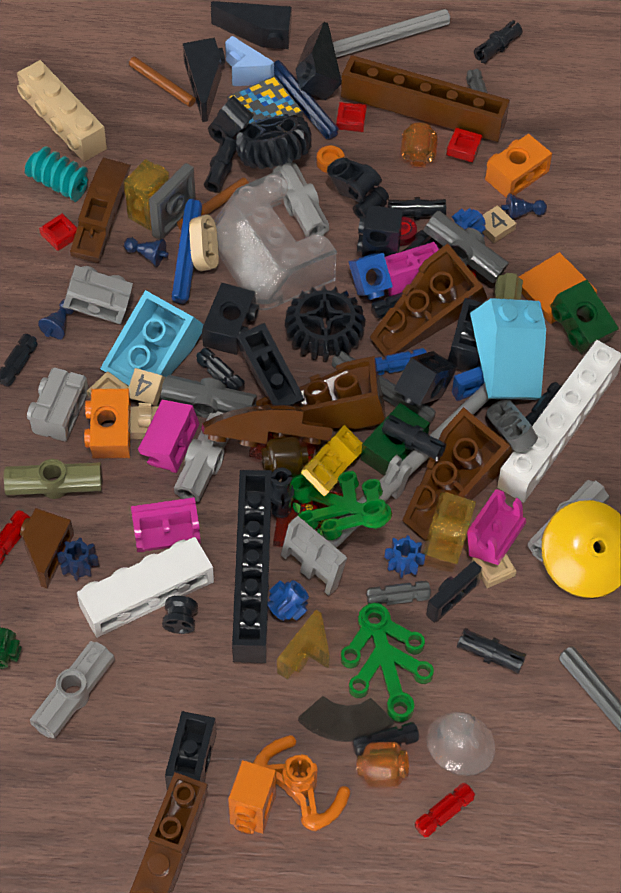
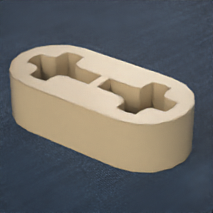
M209 215L195 217L189 223L193 265L198 271L214 269L219 262L216 224Z

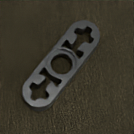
M509 399L500 400L487 410L486 414L494 428L511 446L514 452L525 451L536 443L538 435L528 420Z

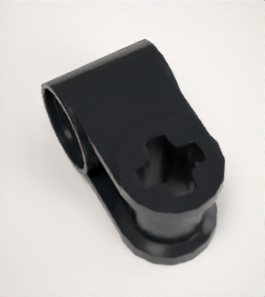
M233 95L219 110L216 118L209 125L208 132L218 143H220L223 137L233 138L254 117V114Z
M338 158L330 163L327 168V173L339 194L352 198L359 203H363L366 200V194L374 186H379L382 183L380 175L371 166L360 164L348 158Z

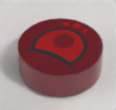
M403 217L400 246L409 245L415 240V235L417 234L416 223L408 217Z

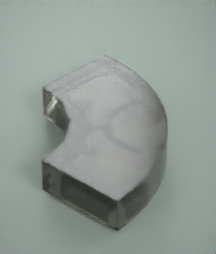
M322 696L298 717V722L314 734L340 742H353L355 737L362 735L371 737L370 733L394 726V720L372 698L360 704L346 706L333 703Z

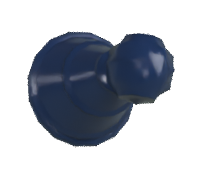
M509 193L506 198V205H501V209L506 210V214L515 219L531 211L536 215H543L547 211V204L543 200L529 203Z
M132 237L127 238L124 242L123 247L126 252L134 253L137 250L138 253L153 263L155 267L160 265L163 257L168 258L169 252H166V241L164 239L138 244V241Z
M65 299L60 302V309L57 312L38 321V326L46 337L51 336L59 340L64 338L66 315H70L75 311L63 307Z

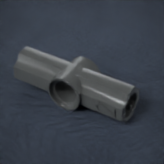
M437 211L423 230L441 245L445 246L448 243L466 266H471L492 283L497 281L498 275H502L509 265V262L485 245V239L478 230L474 228L463 229L441 211Z
M168 375L165 377L162 385L161 400L193 405L198 416L208 418L210 413H216L217 411L226 413L236 409L256 406L257 395L226 388L221 381L214 378H203L198 382Z

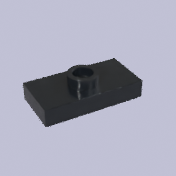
M472 561L455 578L452 576L448 577L440 585L439 592L428 601L426 616L434 623L438 622L479 585L482 567L475 561Z

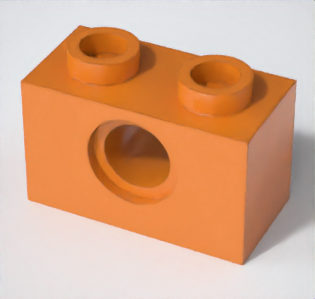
M528 133L520 140H514L507 149L499 154H494L488 160L485 180L504 197L507 198L509 193L515 196L549 172L552 152Z
M129 388L91 389V400H86L85 415L86 419H90V429H85L84 441L85 447H90L93 459L130 458L131 398ZM106 420L115 422L109 427L101 426V423Z
M242 760L228 799L230 824H233L237 830L247 834H253L254 831L264 833L276 798V770Z

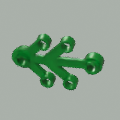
M354 471L343 472L338 477L343 497L330 492L323 496L303 475L292 479L291 485L294 488V499L300 503H308L314 500L329 506L317 510H306L298 515L313 529L318 526L319 521L325 520L321 524V530L324 538L327 540H335L342 535V530L359 525L367 528L383 527L392 517L390 506L380 499L383 489L378 479H369L362 484V491L367 499L364 503L357 502L356 488L359 486V481ZM348 513L354 514V515H351V516H348V517H344V518H341V519H338V520L335 519V518H333V517L345 515V514H348Z
M370 603L359 612L358 624L360 630L350 645L344 647L341 651L342 665L350 669L355 668L360 663L361 650L369 639L373 637L375 649L358 675L351 678L349 693L354 698L365 697L369 691V682L381 665L389 693L387 714L396 722H405L413 715L414 700L409 694L402 691L395 664L413 673L415 681L419 684L431 682L434 668L429 662L419 661L390 645L386 634L404 642L406 651L413 655L423 651L425 645L424 636L419 632H411L391 621L390 612L383 605ZM375 617L380 622L373 624L369 622V619ZM418 640L420 645L417 647L411 646L409 641ZM352 653L357 658L350 661L345 658V655ZM426 669L429 675L421 676L418 674V671ZM361 683L365 688L358 691L353 688V685ZM402 706L406 709V712L399 714L394 711V708Z

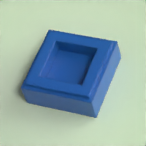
M479 366L454 376L452 394L456 401L472 396L485 383L482 367Z

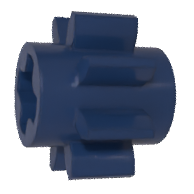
M80 537L77 541L64 542V552L57 553L58 561L62 563L60 566L62 574L70 573L76 581L79 577L86 575L91 577L92 566L99 565L98 556L95 555V545L92 543L87 546Z

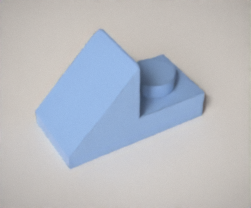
M231 36L225 42L226 61L232 66L233 86L254 85L274 76V62L234 36Z

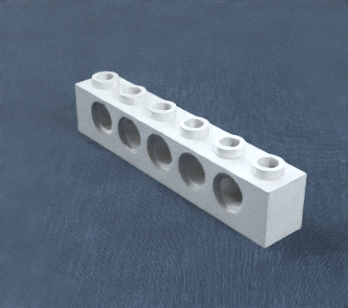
M598 340L595 341L532 426L538 435L536 443L525 451H513L502 466L497 488L514 498H519L523 503L526 501L617 376L621 364L620 352Z

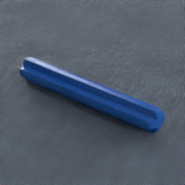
M188 199L185 204L172 291V300L175 303L185 304L189 299L194 266L191 258L189 223L191 219L201 216L202 203L199 200Z

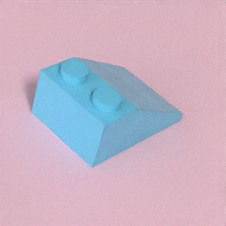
M145 290L100 369L104 372H110L128 386L130 385L135 368L167 377L190 354L202 334L204 324Z
M490 298L470 313L488 399L538 400L542 394L546 325L540 301Z

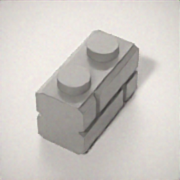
M75 265L63 307L121 324L133 283L127 282L119 275L108 276L98 273L90 266L79 267Z
M53 368L48 378H42L38 389L40 396L37 402L30 404L27 412V419L30 420L32 431L35 434L45 437L51 436L53 439L64 442L68 440L87 396L88 383L84 375L73 372L68 373L66 370Z

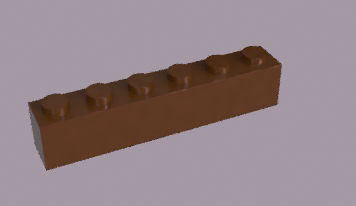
M354 55L350 56L342 73L341 97L454 130L459 128L482 135V138L499 142L507 122L510 100Z

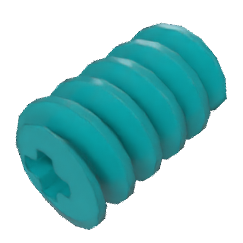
M47 146L38 152H34L26 162L24 171L26 176L33 177L35 181L42 182L43 185L51 187L52 190L58 193L61 192L63 196L70 197L74 202L83 196L88 181L87 167L82 166L79 168L77 162L72 161L70 163L68 157H61L57 151L51 153V148Z

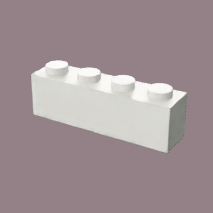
M196 537L187 541L180 540L174 543L170 549L159 554H150L143 558L140 563L129 568H120L106 579L86 584L82 590L77 592L79 606L96 638L165 606V601L168 597L186 596L213 583V566Z

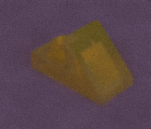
M318 610L314 611L277 658V673L287 680L295 671L299 673L304 668L309 657L324 667L329 668V649L322 613Z

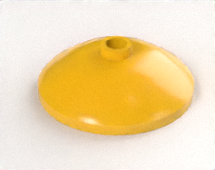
M592 500L574 502L558 510L549 520L544 530L541 548L545 568L552 580L566 592L583 598L600 597L615 591L621 586V514L607 504ZM595 542H598L601 546L599 553L595 552L593 548Z

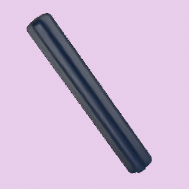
M279 60L275 61V77L302 109L304 114L326 139L331 140L333 137H336L338 135V126L309 93L299 89L298 80Z

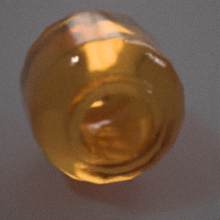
M426 123L411 124L402 133L400 151L402 158L410 162V165L414 167H424L426 163L433 161L437 156V132Z
M371 742L365 747L363 755H358L357 757L358 775L364 776L367 785L372 788L398 787L402 783L403 778H408L409 775L407 750H402L397 742Z

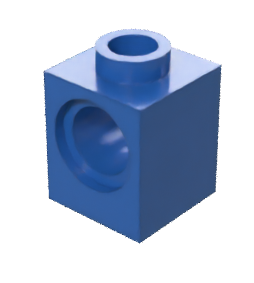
M374 253L348 261L357 295H367L368 299H374L384 296V290L393 287L384 253ZM370 269H373L377 276L373 285L368 284L366 281V273Z

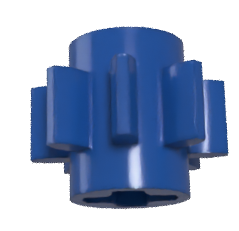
M461 208L452 216L454 222L463 229L474 228L482 235V232L486 230L485 219L477 210L469 208L464 211Z
M409 535L399 540L393 538L392 548L385 549L384 558L390 560L388 562V570H395L400 574L401 578L411 572L417 575L418 565H423L425 562V555L420 553L422 543H415L410 539Z
M280 580L269 590L271 595L269 596L268 606L271 612L280 620H290L293 617L297 621L308 611L305 607L308 604L306 601L309 598L308 593L298 582L292 580L284 584Z

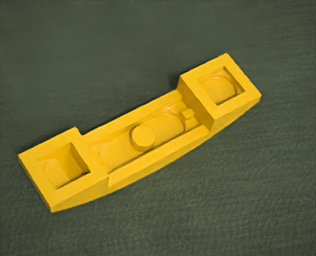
M344 425L331 438V441H328L316 453L300 473L325 496L337 483L339 475L361 454L362 442Z

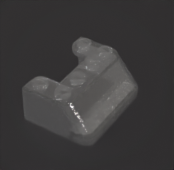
M279 170L237 188L214 218L217 229L218 255L241 288L256 292V304H259V310H270L293 298L299 297L301 291L308 293L312 286L317 289L336 280L337 251L331 242L321 235H312L296 242L273 210V207L282 204V198L288 192V183Z

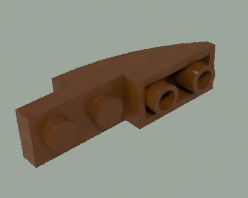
M102 158L78 218V228L70 250L72 257L99 263L113 217L116 216L131 164Z
M260 405L236 409L203 422L201 427L203 434L208 435L209 440L226 442L227 438L238 439L239 444L249 447H257L258 443L266 444L268 431L272 432V436L275 438L295 435L303 437L302 441L321 444L322 440L331 441L333 430L328 423L303 420L304 411L301 407L289 405Z
M174 772L148 837V847L129 893H173L194 835L208 784Z

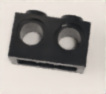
M368 205L366 217L360 216L358 227L357 252H362V257L374 253H384L385 257L399 253L403 210Z

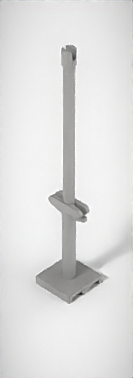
M485 383L433 431L430 436L439 439L442 430L463 407L474 415L489 400ZM416 449L403 461L402 458L396 455L390 461L386 475L379 480L383 489L380 499L386 502L390 496H393L395 499L399 498L405 489L408 477L429 456ZM363 495L357 502L364 503L367 499ZM348 513V514L342 515L339 519L344 518V517H348V516H351V515H354V514ZM297 516L288 525L281 556L285 559L290 554L302 563L300 572L309 580L314 575L320 578L326 584L324 592L330 596L338 588L347 557L337 547L359 526L344 529L339 538L327 540L323 534L320 535Z

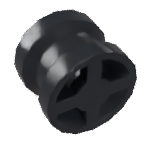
M186 596L168 597L165 601L167 615L163 617L162 627L176 634L193 632L195 630L193 615L197 613L198 603Z

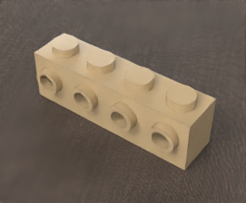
M41 60L17 72L19 81L17 89L21 97L33 107L36 113L48 123L52 130L64 140L68 147L83 162L107 149L104 126Z

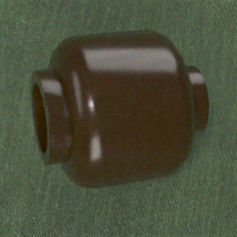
M294 436L270 439L266 444V448H261L263 470H272L273 472L277 468H286L292 473L291 477L294 478L301 475L300 472L303 469V465H307L309 462L307 447L300 446L299 440Z

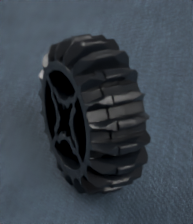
M288 114L283 116L275 115L274 117L257 120L253 124H248L247 128L240 130V133L236 136V150L243 164L250 166V168L259 167V169L269 167L272 169L275 166L282 167L283 164H291L293 160L300 159L302 155L308 153V150L312 147V134L307 121L303 117H298L297 115L289 116Z
M323 285L319 291L312 286L309 294L301 291L299 298H293L291 306L286 310L284 326L288 340L292 341L294 349L301 348L302 356L311 353L313 360L318 356H323L324 360L327 361L329 356H339L341 351L349 355L351 348H357L359 340L364 336L366 319L363 315L362 306L358 305L356 297L349 298L347 290L338 293L336 286L331 291L327 290L325 285ZM323 318L326 319L327 328L324 327Z

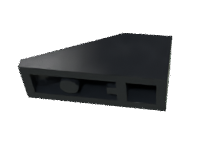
M211 1L212 25L262 48L289 49L292 23L291 6Z
M325 21L307 39L295 69L299 89L324 100L342 83L329 24Z
M215 37L183 43L184 65L194 97L196 98L202 122L208 121L222 76L221 65L225 64L223 48H218Z
M265 323L237 335L240 351L271 405L294 406L305 401Z

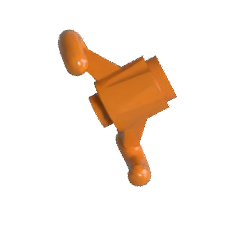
M292 735L276 739L262 749L256 756L253 764L276 770V784L284 789L287 795L291 796L300 806L301 822L305 828L317 831L328 826L339 817L346 807L350 796V789L347 786H341L331 806L324 813H317L314 790L317 785L316 763H313L307 755L301 754L289 757L285 764L268 765V761L273 756L296 745V739ZM306 797H308L309 806L306 805Z

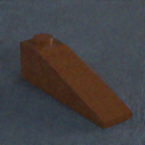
M448 243L421 264L415 278L410 285H406L400 299L393 308L389 309L371 334L370 339L384 357L404 352L459 320L465 298L478 302H484L488 299L483 285Z
M375 356L341 363L335 366V372L324 377L316 374L309 377L310 383L299 387L305 401L294 406H299L304 411L303 420L328 423L332 428H341L345 425L348 429H357L381 424L386 419L384 398ZM267 397L256 401V406L271 405Z
M464 407L442 430L438 440L447 443L446 449L438 461L430 457L425 475L420 485L417 486L402 519L406 525L425 541H428L500 474L502 466L513 453L511 446Z

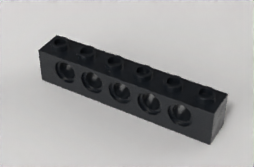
M240 470L232 635L233 662L266 663L272 503L269 497V488L272 485V470Z

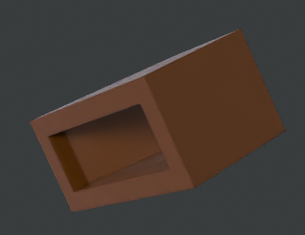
M35 508L31 517L24 520L20 535L23 538L25 550L41 587L48 589L60 564L57 553L64 552V542L70 543L74 533L70 519Z

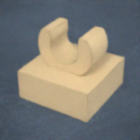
M139 403V407H131L130 439L144 438L158 406H152V403Z

